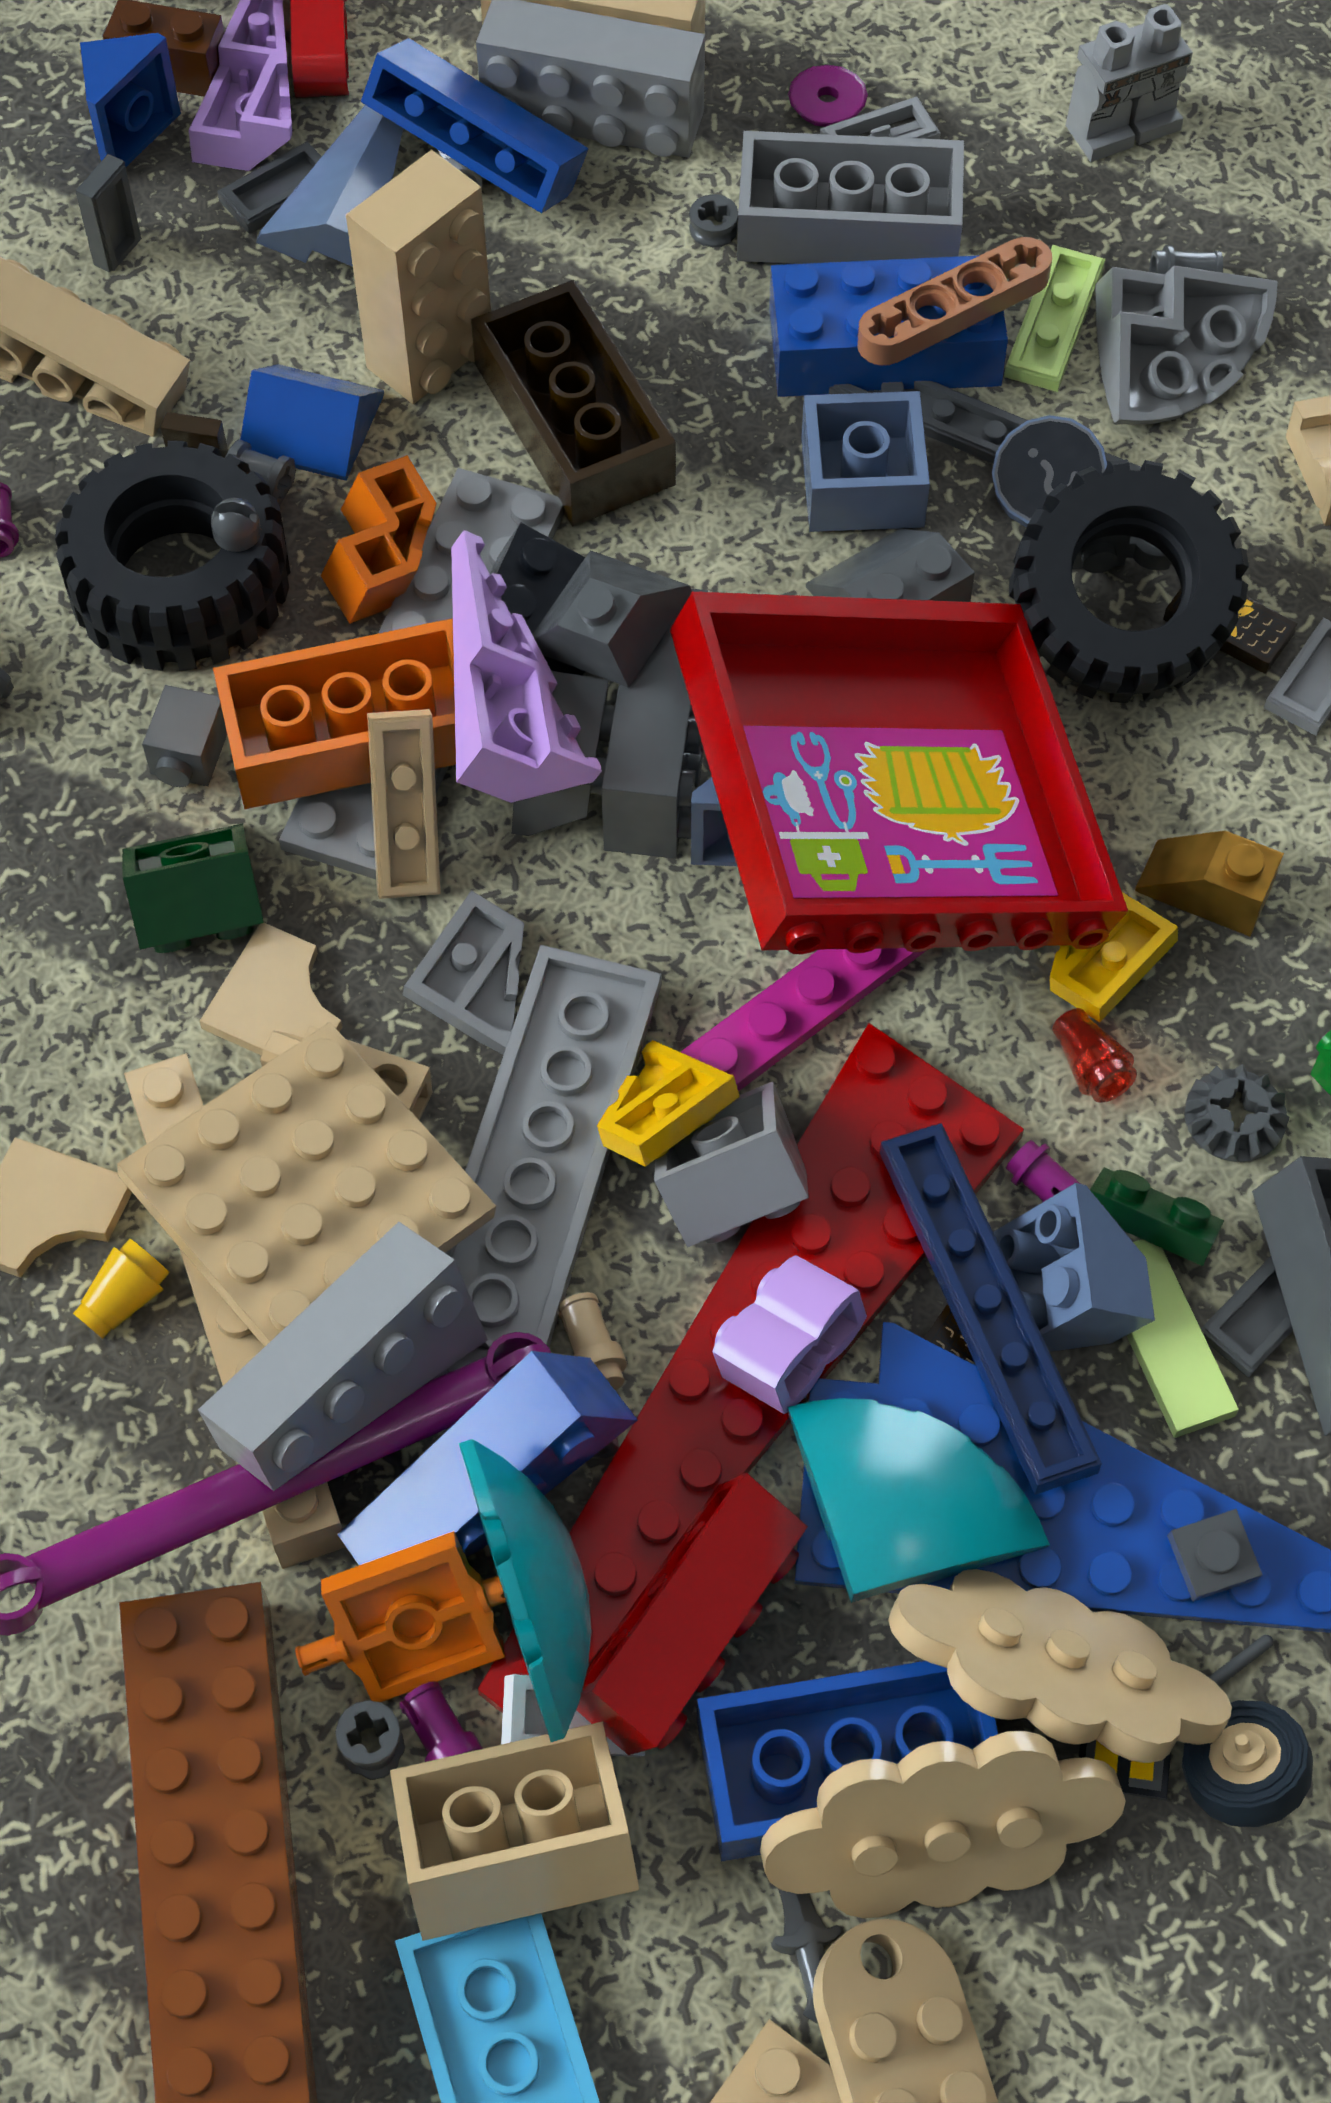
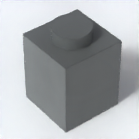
M169 685L164 686L142 743L150 774L156 775L160 781L174 787H186L189 783L209 786L227 737L219 696Z

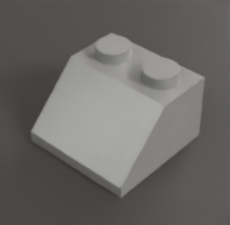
M773 1081L739 1095L738 1099L716 1114L711 1121L701 1125L670 1148L664 1156L655 1160L654 1182L687 1248L702 1241L713 1244L726 1240L734 1235L741 1225L763 1216L768 1219L782 1217L796 1209L802 1200L809 1198L806 1169L780 1095Z

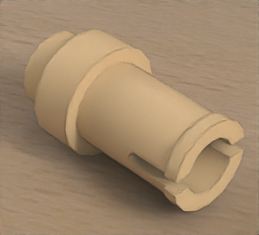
M584 1292L564 1299L560 1303L558 1317L564 1325L574 1353L573 1356L591 1358L614 1390H618L625 1382L622 1372L627 1367V1361L621 1345L611 1340L598 1305L597 1295Z

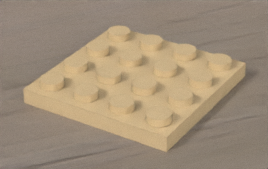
M330 1022L117 1163L119 1178L264 1347L398 1222L446 1253L493 1219L496 1205Z

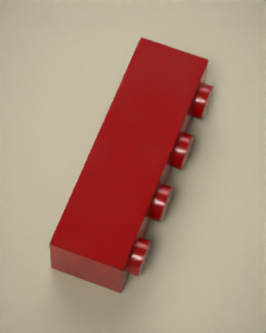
M747 1472L718 1485L588 1667L576 1711L591 1724L603 1721L606 1736L627 1755L656 1747L658 1749L665 1748L685 1725L687 1715L682 1710L694 1692L701 1693L722 1671L725 1659L720 1654L733 1636L738 1638L743 1635L759 1617L763 1606L757 1600L768 1584H775L780 1581L797 1561L799 1552L794 1546L808 1526Z

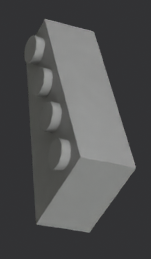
M398 1222L206 1401L198 1411L219 1449L274 1491L482 1345L488 1338L455 1259Z

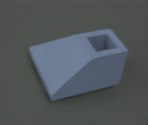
M1074 1183L993 1232L1049 1352L1110 1344L1155 1321L1146 1257L1086 1185Z

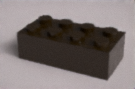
M574 279L471 319L475 365L552 494L558 496L562 502L563 512L572 527L676 485V441Z

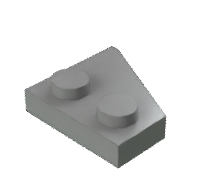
M471 890L404 985L403 996L476 1041L504 1055L514 1023L524 922Z

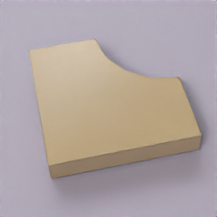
M267 923L259 924L200 1019L201 1028L261 1056L263 1048L274 1030L304 1037L309 1025L321 1028L330 1022L340 1032L342 1029L341 1020L323 1008L312 991L310 974L318 954L316 945Z
M15 1137L0 1165V1271L21 1278L36 1257L59 1243L82 1238L108 1242L130 1199L131 1190L115 1171Z

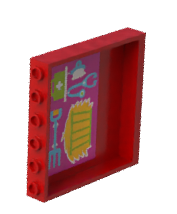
M691 592L672 625L670 633L762 951L788 950L793 954H807L816 950L847 949L851 953H865L874 949L905 948L909 952H923L931 948L962 947L965 951H979L988 947L1017 946L1021 950H1034L1043 946L1072 945L1075 949H1089L1103 943L1113 928L1128 913L1126 902L1021 604Z

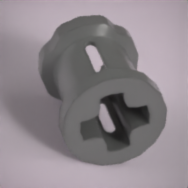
M238 439L230 447L227 455L230 453L249 464L250 472L254 471L260 474L269 485L271 496L277 499L278 506L280 507L294 483L296 473L295 460L284 455L276 459L252 450L250 443Z
M371 1700L357 1702L347 1708L338 1720L335 1731L337 1746L342 1753L343 1761L352 1773L362 1775L369 1780L385 1778L390 1774V1770L397 1769L399 1760L405 1751L403 1734L400 1731L399 1721L389 1707L381 1702ZM368 1728L374 1729L381 1745L379 1750L372 1753L367 1752V1749L362 1744L360 1735L362 1731Z

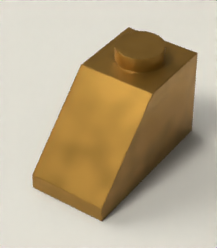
M1226 830L1159 839L1136 885L1135 892L1251 937L1272 889L1284 853Z

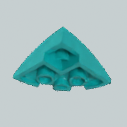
M838 1398L817 1400L787 1407L828 1540L832 1542L851 1603L912 1584H928L958 1575L964 1570L981 1568L1049 1547V1541L1037 1514L1011 1475L1002 1466L997 1465L989 1455L972 1443L970 1437L947 1423L920 1411L913 1412L892 1405L880 1404L875 1400Z
M470 1439L458 1444L518 1643L550 1741L554 1742L565 1738L580 1701L589 1664L592 1631L590 1603L581 1563L569 1531L554 1506L536 1485L505 1458L479 1442Z

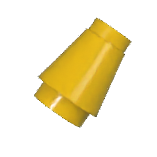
M129 1238L120 1250L115 1247L112 1248L82 1298L81 1304L73 1314L104 1339L112 1329L114 1330L164 1290L160 1284L170 1272L141 1246Z

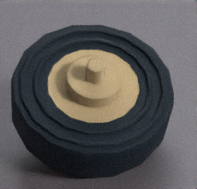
M1245 1700L1231 1702V1717L1218 1739L1213 1743L1201 1745L1184 1743L1182 1769L1191 1796L1210 1817L1230 1826L1260 1827L1280 1821L1301 1805L1311 1787L1313 1756L1304 1730L1285 1710L1266 1702Z

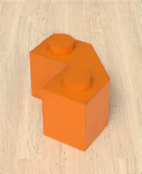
M408 455L359 472L340 509L355 534L337 541L320 576L349 624L390 608L394 599L406 592L418 570L423 553V544L437 503Z

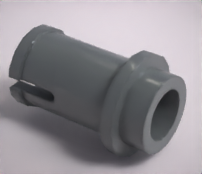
M1165 245L1162 250H1154L1152 252L1149 272L1166 274L1173 266H1181L1223 273V256L1221 251H1174L1172 245Z

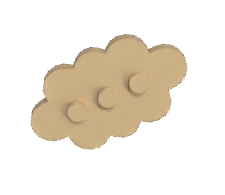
M980 1569L964 1570L955 1576L949 1590L928 1584L909 1585L902 1589L888 1618L891 1632L899 1643L916 1657L947 1668L951 1686L961 1699L975 1710L988 1716L1005 1720L1027 1718L1041 1732L1062 1743L1078 1745L1097 1740L1111 1752L1123 1758L1136 1762L1151 1763L1162 1761L1168 1756L1176 1741L1196 1745L1213 1743L1221 1736L1231 1717L1232 1706L1227 1694L1215 1681L1202 1672L1172 1661L1165 1642L1154 1630L1141 1621L1123 1613L1113 1611L1093 1613L1079 1600L1057 1589L1042 1587L1025 1591L1010 1579L997 1573Z
M1008 1731L989 1737L973 1749L950 1741L931 1742L919 1746L907 1754L898 1764L881 1759H864L843 1765L827 1776L819 1787L817 1807L786 1815L770 1826L762 1837L760 1854L764 1872L769 1882L778 1889L795 1894L818 1893L829 1890L835 1907L846 1915L859 1918L883 1917L900 1911L913 1901L935 1908L953 1907L969 1901L987 1886L1008 1891L1023 1890L1042 1883L1053 1876L1064 1863L1067 1851L1066 1844L1098 1836L1111 1828L1123 1814L1126 1800L1115 1770L1106 1762L1087 1757L1058 1761L1052 1743L1039 1734L1028 1731Z

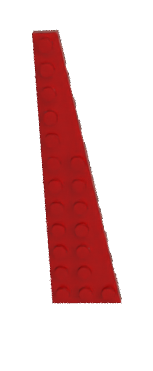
M870 1023L866 1026L797 1144L807 1173L809 1198L802 1200L796 1209L782 1217L768 1219L763 1216L751 1222L639 1413L638 1421L632 1425L570 1531L589 1594L592 1631L588 1667L716 1487L746 1472L749 1473L791 1422L788 1412L785 1414L781 1413L722 1378L712 1352L715 1346L716 1335L722 1324L728 1318L737 1316L742 1310L755 1302L758 1286L770 1270L779 1268L785 1261L795 1255L801 1257L858 1289L867 1315L861 1329L848 1347L836 1359L825 1366L819 1378L826 1379L926 1256L881 1158V1142L942 1123L976 1195L1023 1136L1024 1128ZM809 1393L799 1404L806 1403L809 1400ZM514 1628L504 1643L505 1658L493 1662L478 1688L479 1695L502 1714L505 1676L512 1674L529 1675Z

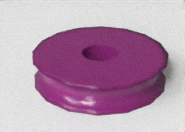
M834 65L813 66L800 72L791 82L788 91L790 104L796 112L807 122L822 127L857 116L865 107L868 96L865 83L856 73L844 67ZM823 95H831L835 97L836 100L832 102H824L820 100L819 97Z

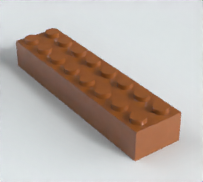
M261 1582L119 1602L155 2103H317L270 1603Z

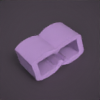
M797 1255L789 1258L779 1268L770 1270L763 1277L757 1289L755 1302L742 1310L737 1316L728 1318L718 1330L712 1352L722 1378L781 1413H787V1407L798 1405L819 1379L825 1366L836 1359L848 1347L861 1329L867 1315L860 1292L855 1287Z

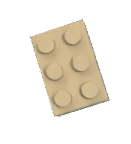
M603 1721L568 1729L565 1738L551 1742L549 1735L545 1734L390 1770L407 1881L422 1941L639 1890L629 1830Z

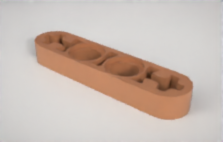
M1020 237L1010 240L871 308L862 315L859 321L858 351L860 355L868 362L876 365L898 363L1039 293L1047 286L1050 279L1052 252L1050 248L1041 240L1032 237ZM980 282L990 286L993 292L985 296H975L967 292L964 287L970 283ZM927 305L937 306L943 309L946 315L939 319H927L919 315L917 310Z

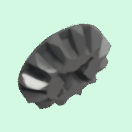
M1244 1064L1239 1065L1235 1069L1221 1070L1216 1066L1208 1075L1200 1080L1196 1079L1187 1096L1184 1107L1186 1126L1196 1143L1211 1155L1233 1162L1253 1161L1273 1151L1281 1142L1290 1118L1285 1107V1093H1278L1270 1084L1268 1073L1258 1076L1248 1072ZM1236 1092H1241L1240 1100L1244 1101V1110L1254 1114H1247L1243 1123L1240 1124L1238 1132L1234 1131V1122L1231 1121V1112L1221 1108L1229 1107Z

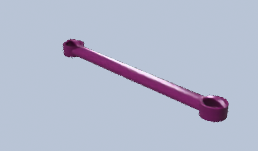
M513 1332L502 1335L492 1343L486 1357L429 1381L274 1491L238 1464L29 1556L24 1557L19 1554L10 1553L0 1554V1592L24 1583H30L35 1589L34 1596L26 1606L15 1612L0 1613V1635L9 1636L25 1631L35 1624L42 1614L43 1608L450 1428L531 1351L551 1353L550 1348L540 1338L530 1333Z

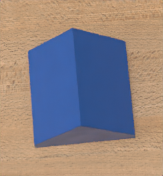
M159 33L80 42L86 100L101 161L107 154L123 160L125 167H127L181 114L166 37Z
M279 364L251 370L240 440L250 443L252 450L278 459L282 455L293 458L297 469L347 481L383 399L384 390Z

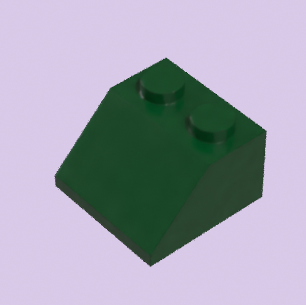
M243 823L122 849L123 882L140 950L154 947L157 953L174 952L190 946L192 938L216 934V938L220 940L235 939L251 933L253 925L264 923Z

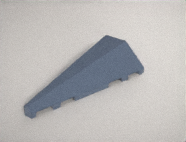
M364 105L261 229L256 243L306 263L313 250L353 267L346 214L393 179L403 128Z

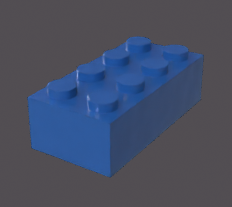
M980 255L771 265L769 312L778 397L829 394V387H834L836 384H851L866 391L881 390V385L884 382H902L904 389H914V381H933L948 388L1002 386L1008 344L1004 310L891 365L870 363L858 351L859 321L865 312ZM980 282L970 283L964 287L967 292L975 296H985L993 292L990 286ZM927 305L917 310L919 315L927 319H939L946 315V312L937 306Z
M928 1661L698 1698L697 1726L721 1862L761 1855V1840L770 1826L786 1815L817 1807L819 1787L827 1776L843 1765L864 1759H881L898 1764L907 1754L919 1746L931 1742L950 1741L973 1749L989 1737L998 1735L995 1718L975 1710L963 1701L951 1686L947 1668Z

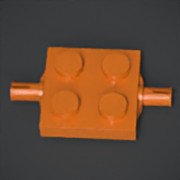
M453 1531L321 1579V1596L334 1621V1635L295 1647L296 1658L304 1676L343 1661L349 1669L361 1678L371 1701L383 1702L411 1692L425 1683L438 1682L505 1658L503 1639L493 1619V1607L505 1603L506 1599L499 1576L496 1575L483 1580L480 1574L469 1565Z

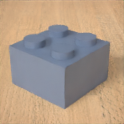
M920 391L804 395L801 442L809 532L925 527L930 481Z

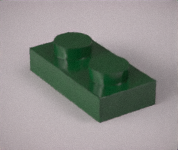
M1104 1167L1090 1188V1191L1123 1231L1201 1266L1204 1265L1224 1220L1211 1215V1211L1204 1204L1187 1197L1173 1198L1152 1189L1147 1180L1130 1171H1112Z

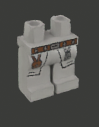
M1167 4L1148 9L1144 23L1131 28L1126 23L1118 21L1099 26L1096 40L1079 46L1077 58L1082 65L1078 67L1075 75L1065 126L1090 162L1130 149L1134 145V140L1141 145L1182 129L1183 117L1176 106L1180 82L1186 78L1187 66L1191 63L1193 52L1181 37L1180 19Z

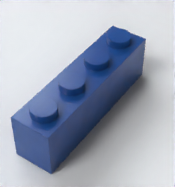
M410 38L377 53L361 99V103L541 214L566 199L572 192L589 150L583 144Z

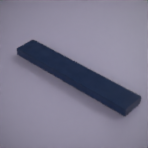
M942 1123L882 1141L880 1146L881 1158L1034 1494L1036 1495L1099 1474L1102 1463Z

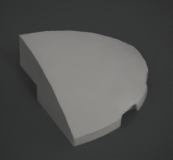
M1173 266L1166 274L1112 267L1095 284L1097 343L1101 375L1114 423L1140 425L1174 420L1204 404L1212 403L1229 390L1244 375L1242 370L1251 359L1254 351H1257L1266 340L1273 320L1278 281L1181 266Z

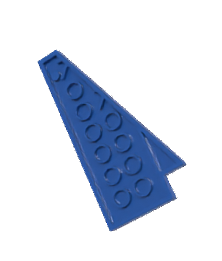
M883 1322L878 1383L819 1378L809 1391V1402L838 1398L875 1400L880 1404L892 1405L913 1412H923L947 1423L970 1437L972 1443L989 1455L997 1465L1002 1466L1011 1475L1037 1514L1050 1545L1047 1548L977 1569L994 1572L1006 1577L1025 1591L1042 1587L1060 1590L1073 1596L1091 1611L1095 1612L1113 1611L1128 1615L1331 1633L1330 1549L1083 1422V1425L1102 1463L1099 1474L1035 1495L977 1366L895 1323ZM804 1465L799 1519L808 1527L797 1543L799 1557L796 1561L794 1584L846 1589L832 1542L828 1540ZM1237 1509L1263 1575L1258 1580L1192 1601L1167 1535L1171 1530ZM956 1575L928 1583V1585L949 1590ZM907 1586L886 1593L899 1594V1592Z

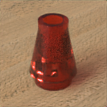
M1071 1009L1055 1021L1052 1031L1061 1044L1079 1091L1083 1095H1091L1094 1101L1104 1103L1121 1096L1133 1085L1137 1077V1071L1133 1067V1054L1092 1021L1083 1009Z

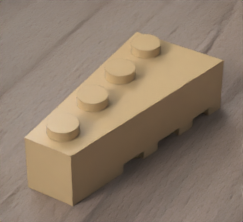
M0 257V379L11 383L17 375L30 379L40 388L42 395L60 402H68L73 396L83 400L86 412L154 437L163 423L166 412H171L186 389L190 359L181 355L172 345L162 341H155L131 328L119 316L105 314L81 301L71 290L64 287H55L31 274L21 263Z

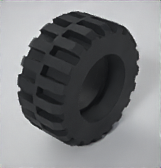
M168 441V447L153 448L152 443L135 446L136 453L126 457H122L121 453H118L104 461L105 469L99 473L92 470L78 484L80 494L72 492L67 498L61 510L63 518L57 523L55 534L58 548L56 556L70 604L79 625L84 628L86 627L89 639L101 649H105L110 645L114 658L131 664L136 656L141 657L145 669L163 671L165 662H177L179 671L197 669L196 660L211 657L213 665L230 659L228 649L236 644L243 650L247 649L259 639L256 629L258 625L267 630L272 626L279 616L277 603L283 604L289 591L288 575L291 573L281 512L277 499L271 496L270 487L260 474L254 471L250 472L249 464L230 453L226 458H223L220 449L202 443L199 444L198 449L188 448L185 441ZM237 497L245 499L258 513L261 536L258 542L247 550L232 552L221 548L209 562L200 568L172 577L147 576L125 567L130 557L138 549L162 536L176 533H195L214 539L211 516L216 505L227 498Z
M1127 459L1109 461L1105 471L1100 474L1092 466L1075 473L1069 486L1060 483L1047 495L1042 508L1036 509L1026 527L1013 560L1015 565L1009 579V597L1015 599V604H1021L1039 658L1043 656L1050 664L1046 674L1059 684H1061L1065 677L1079 683L1076 693L1092 699L1097 691L1110 693V702L1128 703L1135 694H1142L1144 700L1147 701L1163 696L1171 686L1178 689L1193 680L1203 667L1210 663L1229 638L1239 621L1237 614L1246 602L1248 584L1242 581V576L1249 568L1247 550L1243 548L1236 549L1234 544L1241 534L1234 517H1228L1224 520L1220 518L1217 511L1223 502L1211 489L1203 496L1193 490L1191 486L1196 479L1195 477L1182 470H1179L1175 479L1161 474L1163 463L1145 460L1140 471L1130 470ZM1113 535L1132 536L1154 545L1172 563L1180 581L1182 598L1176 613L1164 625L1144 631L1123 630L1099 620L1084 606L1073 584L1072 569L1081 549L1093 540Z

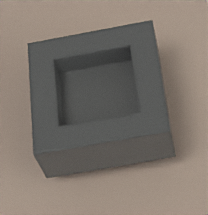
M1237 1509L1171 1530L1167 1535L1192 1601L1258 1580L1263 1575Z

